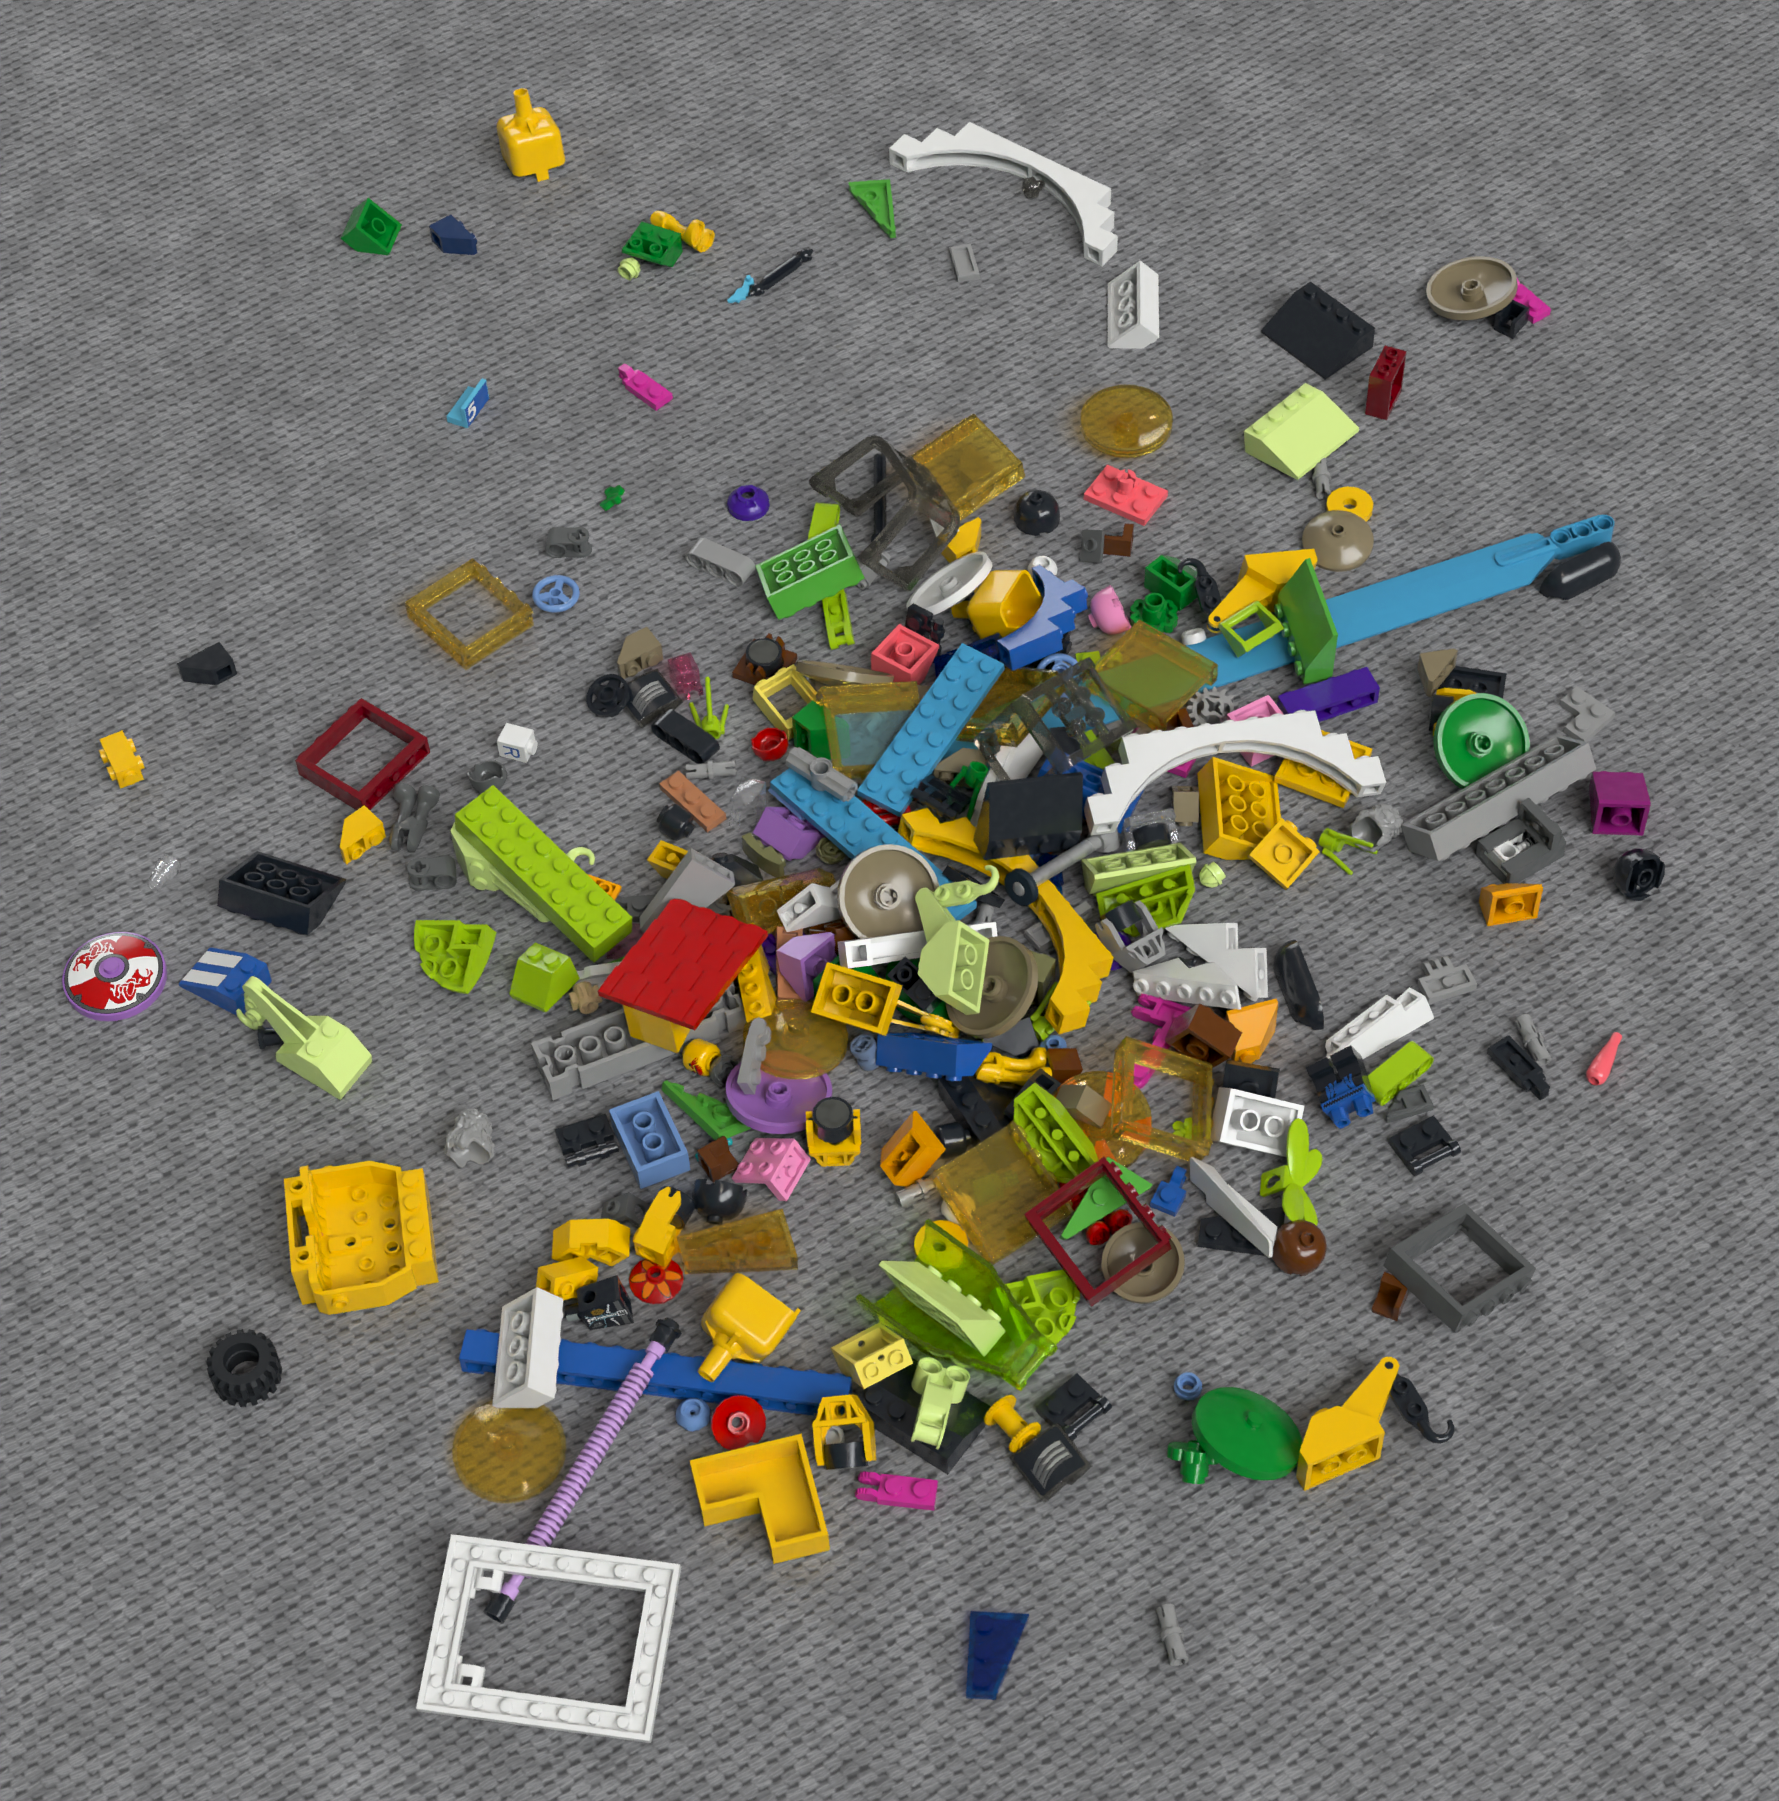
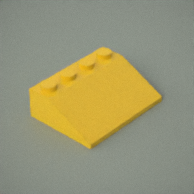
M1212 757L1197 773L1203 851L1205 854L1224 860H1251L1247 856L1281 819L1278 783L1274 782L1275 776Z

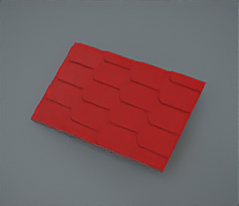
M674 898L667 904L659 917L654 919L618 966L616 965L597 991L598 996L623 1005L631 1037L678 1054L689 1031L697 1029L768 937V931L763 930L757 925L738 921L732 916L721 915L709 908L698 907L686 900Z

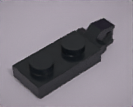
M1509 1035L1488 1047L1487 1054L1526 1092L1531 1090L1540 1101L1549 1096L1550 1086L1545 1082L1546 1077L1543 1074V1069Z

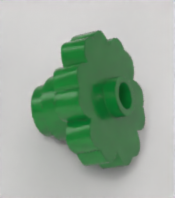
M1150 593L1145 596L1144 600H1135L1134 604L1130 607V625L1134 627L1136 632H1144L1147 637H1161L1163 632L1171 633L1177 626L1178 608L1172 600H1165L1161 594Z
M1189 1440L1187 1443L1171 1442L1168 1445L1167 1457L1172 1460L1181 1461L1180 1474H1182L1183 1482L1204 1484L1205 1477L1209 1475V1464H1218L1204 1451L1197 1440Z

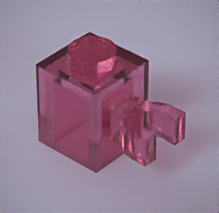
M691 652L668 659L670 679L678 695L684 693L686 700L691 699L690 691L692 690L697 691L699 696L704 695L700 682L699 668Z

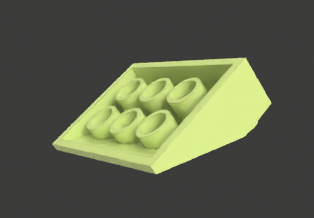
M1305 383L1244 431L1245 452L1299 480L1314 468L1318 462L1320 463L1321 459L1329 456L1359 432V427L1324 392Z
M1175 843L1081 859L1085 889L1089 894L1096 896V893L1187 864L1191 865V870L1193 871L1196 865V857L1182 843Z
M880 1262L879 1266L907 1300L985 1357L1006 1332L999 1323L1002 1319L991 1309L987 1311L981 1309L980 1306L982 1304L970 1294L967 1297L960 1293L962 1289L950 1279L947 1283L941 1279L942 1274L931 1265L926 1268L919 1262Z

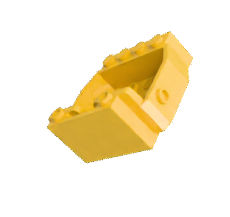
M364 1161L339 1166H325L321 1169L310 1171L307 1165L299 1167L300 1176L284 1179L291 1273L302 1305L316 1303L319 1312L328 1315L386 1306L417 1289V1286L439 1282L429 1189L423 1168L402 1171L401 1167ZM302 1215H305L309 1228V1236H305L306 1246H303L300 1218ZM394 1224L393 1227L387 1228L388 1225ZM351 1242L355 1243L352 1246H347ZM392 1247H396V1248H397V1249L394 1250V1251H389V1249L392 1248Z

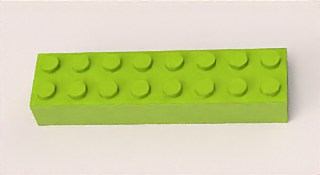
M494 785L455 814V830L591 961L596 962L632 932V916Z

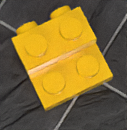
M1281 818L1247 857L1282 888L1287 890L1320 851L1316 848L1317 845L1313 840L1308 837L1304 838L1297 832V827L1291 821H1285Z

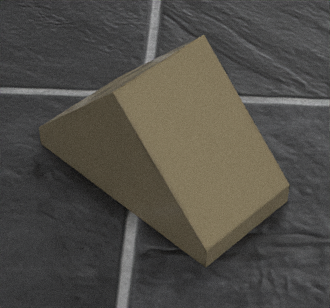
M1453 648L1420 653L1417 670L1426 696L1431 698L1432 694L1435 693L1454 669L1458 650Z
M1062 1084L1056 1097L1072 1118L1102 1129L1112 1106L1109 1101L1087 1085Z

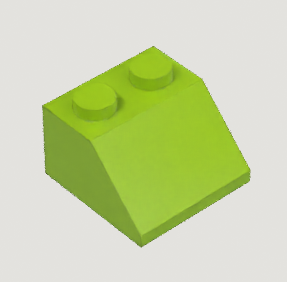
M535 942L518 958L509 994L513 999L546 1013L579 981L580 977L569 956Z

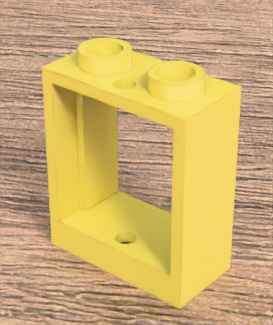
M794 664L788 668H781L774 676L767 680L759 681L753 691V701L775 728L785 731L788 740L794 738L792 717L785 721L767 699L769 696L791 684L807 704L813 700L820 706L823 705L828 709V705L806 678L796 671Z
M877 1323L831 1347L840 1371L847 1377H852V1381L863 1389L913 1364L904 1339L881 1323ZM862 1340V1341H863V1345H862V1346H858L859 1341Z

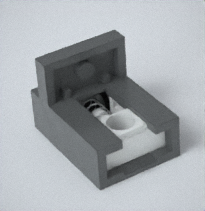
M1527 798L1520 804L1517 819L1478 841L1476 856L1503 884H1517L1562 858L1565 852L1566 841L1561 834L1562 830L1559 825L1552 821L1539 805L1535 804L1530 798Z

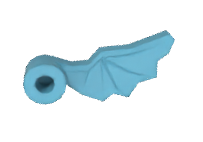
M747 275L743 286L738 288L727 302L739 303L741 300H746L750 285L754 284V279Z

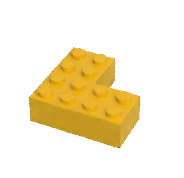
M802 1434L690 1460L692 1478L704 1527L761 1513L773 1564L830 1550L829 1536Z

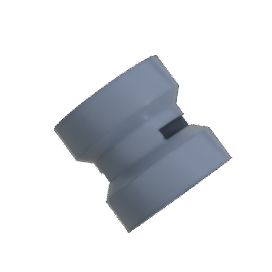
M862 1034L853 1039L850 1044V1050L853 1056L857 1058L860 1068L865 1071L878 1068L879 1065H876L877 1043L873 1036Z

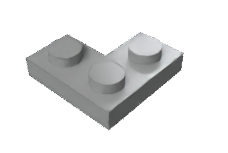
M1577 686L1562 698L1560 706L1576 716L1564 727V733L1573 739L1588 742L1615 717L1614 711Z

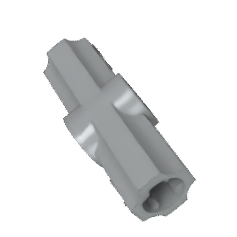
M794 747L789 752L786 766L810 780L815 790H826L843 802H849L854 797L858 789L857 783L832 768V763L828 759L816 758L800 747Z

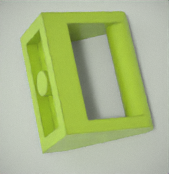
M1255 601L1218 624L1220 631L1237 658L1284 629L1280 621L1259 601ZM1257 613L1266 629L1244 641L1231 627Z

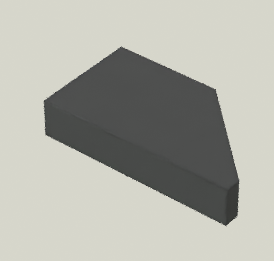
M1424 1084L1398 1092L1390 1111L1386 1115L1387 1123L1433 1110L1434 1105Z

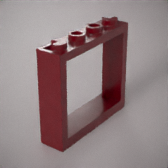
M361 698L354 705L350 706L344 715L334 721L327 731L318 736L310 747L301 752L295 762L298 773L303 778L355 810L364 805L371 810L430 753V748L426 736ZM366 718L403 740L408 745L360 791H357L316 764Z
M1102 1157L1024 1214L1028 1224L1090 1307L1172 1249L1169 1241L1172 1237L1163 1225L1159 1227L1153 1221L1155 1217L1153 1211L1146 1203L1144 1205L1140 1204L1136 1198L1139 1194L1130 1182L1125 1184L1120 1178L1123 1174L1120 1168L1114 1162L1109 1163L1105 1157ZM1105 1175L1157 1244L1096 1289H1093L1042 1220Z

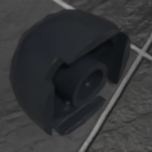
M1030 490L1020 496L1013 511L1016 527L1023 533L1033 536H1040V533L1044 532L1048 534L1056 529L1060 522L1059 504L1053 495L1043 490Z
M1639 848L1631 849L1620 856L1613 869V880L1616 888L1633 901H1642L1651 896L1646 894V892L1654 887L1658 889L1665 875V864L1660 860V857L1649 850Z
M697 1179L694 1181L692 1200L696 1205L695 1209L697 1212L707 1217V1223L722 1225L723 1220H732L743 1210L748 1190H743L742 1186L722 1180H715V1183L706 1184L707 1179Z

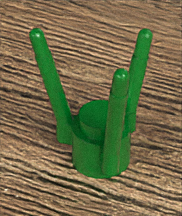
M977 761L970 762L969 767L963 765L960 773L949 784L954 788L965 777V783L974 788L966 816L969 821H971L978 794L989 771L986 765Z

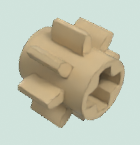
M587 981L576 984L573 987V992L569 993L573 1010L579 1009L583 1014L596 1011L599 1006L598 1003L602 1002V998L598 996L597 992L599 990L598 985L592 987L591 983Z

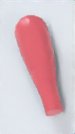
M1614 1032L1609 1041L1590 1064L1586 1077L1591 1084L1602 1085L1606 1082L1615 1060L1618 1045L1622 1039L1620 1033Z

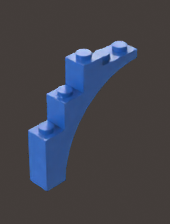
M1040 564L1032 567L1034 583L1044 597L1042 605L1026 624L1008 636L997 640L1000 661L1014 671L1062 650L1061 639H1063V634L1075 629V614L1088 609L1086 601L1088 593L1084 586L1078 584L1073 579L1064 582Z

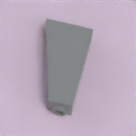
M690 848L639 917L640 929L645 933L654 919L659 917L667 904L674 898L686 900L698 907L707 908L735 885L734 873Z

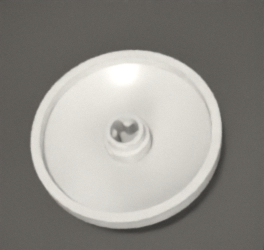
M975 552L949 563L930 576L914 591L907 602V609L914 603L935 615L959 604L987 577L992 568L991 560L986 553Z

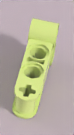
M924 1357L919 1360L911 1384L912 1388L922 1396L911 1442L918 1440L934 1445L939 1450L951 1403L956 1404L962 1401L970 1379V1374L965 1368L953 1365L946 1369L943 1368L938 1360L930 1357Z

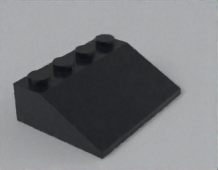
M1310 281L1291 295L1261 329V333L1326 380L1373 347L1375 327Z
M1075 772L988 782L973 838L983 859L992 860L1065 851L1077 845L1082 832V773Z
M256 851L219 879L217 906L227 909L231 913L249 916L253 920L271 923L275 927L293 930L300 935H309L322 923L344 887L346 879Z
M976 1074L973 1076H962V1081L946 1080V1075L938 1078L940 1098L956 1122L960 1123L964 1129L969 1130L971 1144L991 1174L1028 1156L1014 1138V1122L1003 1113L1023 1086L1009 1082H1000L999 1084L985 1083L984 1081L977 1080Z
M911 1357L913 1364L863 1389L858 1397L873 1420L874 1429L948 1475L986 1426L984 1417L991 1406L965 1391L961 1402L951 1403L939 1450L936 1449V1446L918 1440L911 1442L922 1396L912 1388L911 1383L918 1361Z

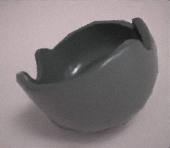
M494 760L486 761L480 765L475 764L473 772H467V776L472 787L476 791L483 793L492 785L500 790L507 779V771L503 764Z

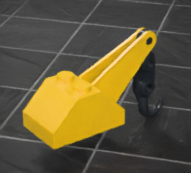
M1315 549L1245 555L1236 586L1223 601H1221L1216 581L1210 576L1201 561L1195 558L1183 559L1177 568L1180 574L1186 565L1196 568L1195 591L1201 610L1209 616L1207 629L1212 633L1221 632L1218 627L1219 623L1255 601H1259L1270 612H1275L1274 605L1277 604L1279 592L1304 560L1310 558L1315 570L1318 559Z
M1384 1357L1342 1407L1323 1408L1311 1417L1299 1452L1296 1478L1305 1491L1379 1459L1385 1431L1379 1421L1389 1396L1403 1419L1419 1430L1422 1436L1432 1443L1441 1444L1450 1440L1454 1434V1424L1452 1420H1447L1448 1430L1443 1434L1435 1433L1430 1427L1428 1408L1413 1383L1408 1378L1401 1377L1398 1374L1399 1363L1395 1358Z

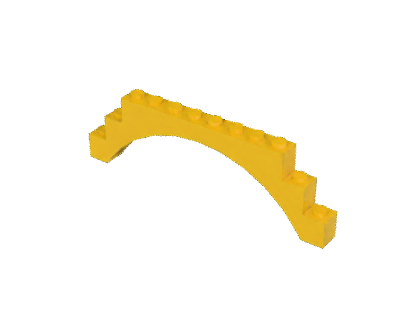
M928 808L902 814L898 834L917 850L952 859L973 867L992 877V873L985 870V866L992 865L997 868L999 872L998 882L1003 885L1006 874L1016 868H1021L1028 873L1039 868L1029 855L984 860L973 841L976 827L966 817L940 824L939 820ZM1047 880L1037 886L1038 897L1035 902L1028 906L1038 916L1050 934L1057 952L1060 974L1059 982L1050 997L1045 1018L1060 1035L1085 1027L1090 1011L1087 1001H1091V1003L1097 1001L1102 985L1100 979L1109 976L1114 957L1101 943L1097 935L1086 925L1082 917L1076 913L1070 903L1061 895L1056 886L1050 880Z

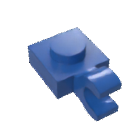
M1176 1166L1170 1182L1161 1181L1150 1202V1207L1173 1217L1176 1216L1186 1197V1190L1181 1189L1187 1178L1185 1176L1186 1169Z

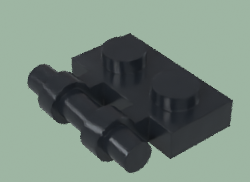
M913 603L908 607L905 627L929 639L930 634L931 641L939 644V649L932 662L936 663L938 656L941 655L942 647L940 642L945 633L944 621L942 619H935L932 622L933 613Z
M931 774L920 782L918 788L914 787L910 794L911 797L918 800V804L923 807L927 805L937 811L936 814L940 817H947L952 821L955 820L958 814L960 815L968 809L971 802L969 796Z
M606 1113L555 1129L563 1156L574 1152V1155L565 1157L567 1167L574 1165L580 1167L586 1165L587 1161L600 1157L601 1159L609 1158V1154L619 1152L616 1141L609 1144L605 1143L614 1140ZM597 1145L596 1148L583 1152V1149Z

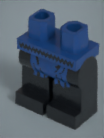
M1351 1045L1330 1055L1332 1062L1326 1057L1306 1067L1308 1075L1312 1078L1317 1090L1323 1112L1331 1118L1339 1129L1350 1124L1351 1121L1348 1114L1356 1111L1359 1117L1373 1114L1372 1102L1376 1101L1362 1056Z

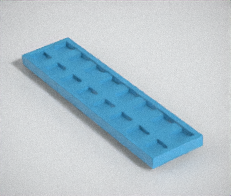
M962 643L857 790L858 796L901 817L914 799L910 796L914 787L918 788L920 782L936 768L1004 671V664Z

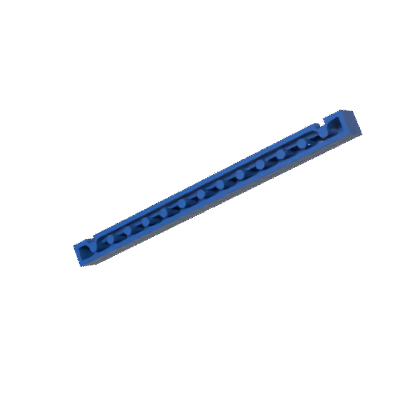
M466 1329L459 1356L462 1372L477 1374L491 1372L496 1375L500 1333H492L485 1329ZM561 1339L556 1383L618 1391L622 1387L621 1385L625 1381L626 1376L629 1375L630 1370L633 1369L634 1363H642L647 1354L645 1352L646 1349L637 1351L625 1349L622 1346L605 1347L592 1342L581 1344ZM669 1352L663 1354L660 1360L656 1359L650 1369L654 1375L648 1385H646L645 1390L642 1391V1394L677 1399L699 1398L705 1402L717 1404L733 1395H745L756 1400L764 1410L814 1416V1413H818L822 1397L852 1395V1377H847L841 1373L823 1374L809 1369L799 1371L791 1370L785 1366L775 1368L763 1366L759 1363L742 1364L731 1360L716 1380L709 1382L698 1373V1369L706 1357H686ZM844 1406L840 1408L841 1415L845 1413Z

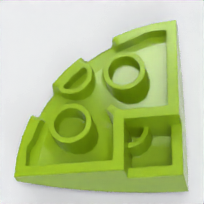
M416 920L414 947L419 952L422 961L420 965L428 977L434 979L441 987L447 990L469 994L488 962L497 932L487 924H464L460 920Z
M1062 1269L1030 1275L1023 1281L998 1285L991 1293V1297L1010 1337L1027 1359H1032L1052 1350L1069 1333L1076 1319L1074 1314L1076 1303L1080 1299V1292Z

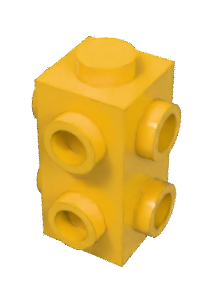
M122 730L99 739L102 749L98 750L104 764L109 763L110 766L106 767L112 781L117 780L120 789L144 780L141 770L145 769L140 755H134V752L137 751L132 738L127 739Z
M582 1256L538 1267L536 1287L562 1298L563 1301L577 1298L578 1288L597 1282L599 1267Z

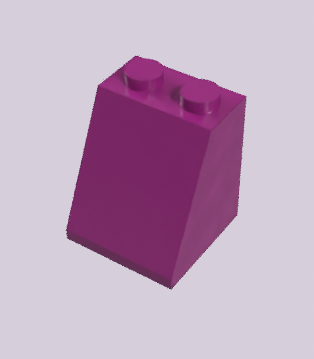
M1593 771L1589 784L1592 834L1643 836L1651 806L1643 773Z

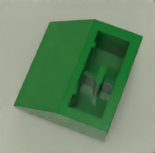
M641 222L622 248V253L660 265L673 267L683 253L681 233Z
M1160 555L1145 567L1144 587L1152 593L1161 594L1165 600H1172L1180 612L1197 598L1195 591L1197 572L1186 565L1180 574L1177 568L1181 562L1179 559Z
M812 700L792 717L794 747H800L816 758L837 760L850 757L849 726L843 719L831 714L825 706H820Z

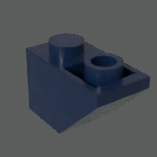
M451 214L429 225L432 242L443 253L477 254V239L472 232L469 233L460 220L457 221Z

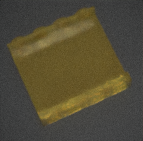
M974 413L899 463L902 477L904 479L909 477L934 505L949 501L957 523L1025 478L1022 462Z
M1138 620L1086 672V689L1091 694L1106 700L1111 706L1125 711L1130 717L1147 724L1151 729L1167 731V722L1205 683L1212 686L1217 681L1218 664L1143 621Z
M1004 666V671L955 740L1018 747L1067 690L1057 670L1024 667L1012 671L1007 666Z
M1014 1120L1005 1128L950 1163L936 1169L929 1176L989 1268L1038 1237L1026 1221L1024 1214L1059 1189L1056 1177L1051 1171L1046 1170L1042 1164L1040 1153L1037 1149L1030 1146L1026 1140V1132L1020 1125H1016ZM1071 1200L1042 1220L1048 1229L1074 1212Z

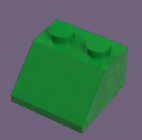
M367 198L353 209L341 240L357 252L389 255L402 224L371 199Z

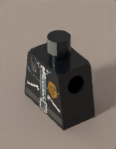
M618 1275L578 1288V1303L565 1306L568 1322L583 1319L589 1330L634 1323L631 1299Z

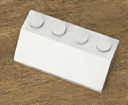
M1141 261L1108 283L1109 348L1144 349L1159 338L1158 274Z
M536 1287L502 1306L492 1406L496 1408H538L555 1399L557 1390L556 1376L559 1366L558 1354L561 1342V1320L563 1318L562 1298Z

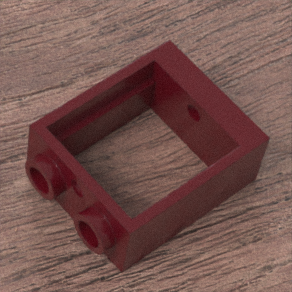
M1384 346L1369 376L1366 415L1387 421L1402 391L1407 351Z

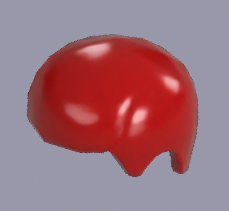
M767 727L759 731L751 739V748L754 754L763 761L781 759L786 754L789 745L785 731L778 728Z

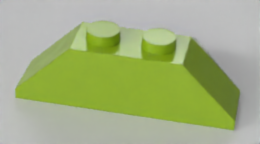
M1187 864L1096 893L1100 917L1132 899L1134 903L1140 900L1147 907L1158 929L1180 924L1195 892L1191 865ZM1135 924L1122 930L1134 938L1141 936Z
M1033 1083L1014 1099V1138L1047 1180L1068 1183L1098 1161L1092 1142L1058 1099L1037 1083Z

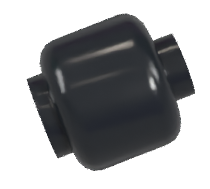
M678 804L666 805L656 820L659 823V831L675 841L680 840L683 836L688 838L695 828V825L692 824L693 814Z
M958 1122L941 1124L934 1128L933 1133L946 1148L940 1158L950 1159L963 1156L966 1153L967 1145L971 1144V1136L968 1129H964Z

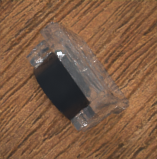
M1170 808L1125 818L1120 841L1121 845L1125 846L1126 852L1177 843L1179 839L1175 826L1176 815L1174 809Z

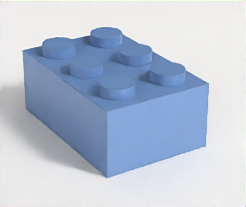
M659 1091L609 1109L613 1131L640 1189L690 1171L688 1152Z

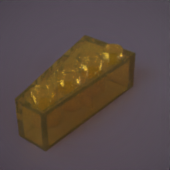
M817 868L733 887L726 894L733 914L738 921L746 924L753 922L754 925L768 931L769 934L775 931L777 926H784L777 912L780 907L811 883L831 887L836 881L832 873Z
M783 1208L677 1237L678 1253L685 1274L798 1270V1256Z

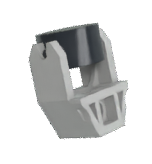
M1132 899L1099 917L1100 922L1095 924L1097 934L1103 945L1111 952L1114 960L1130 973L1166 955L1165 943L1162 939L1163 929L1162 927L1158 929L1147 907L1140 900L1135 903ZM1135 924L1141 939L1125 946L1118 932Z

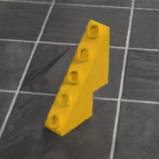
M762 945L738 974L747 1023L755 1018L772 1015L777 999L768 976L770 966Z

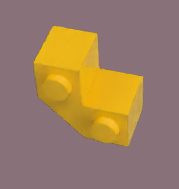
M569 1220L553 1230L552 1259L558 1262L582 1256L585 1259L593 1258L606 1265L614 1266L629 1257L630 1228L616 1220Z

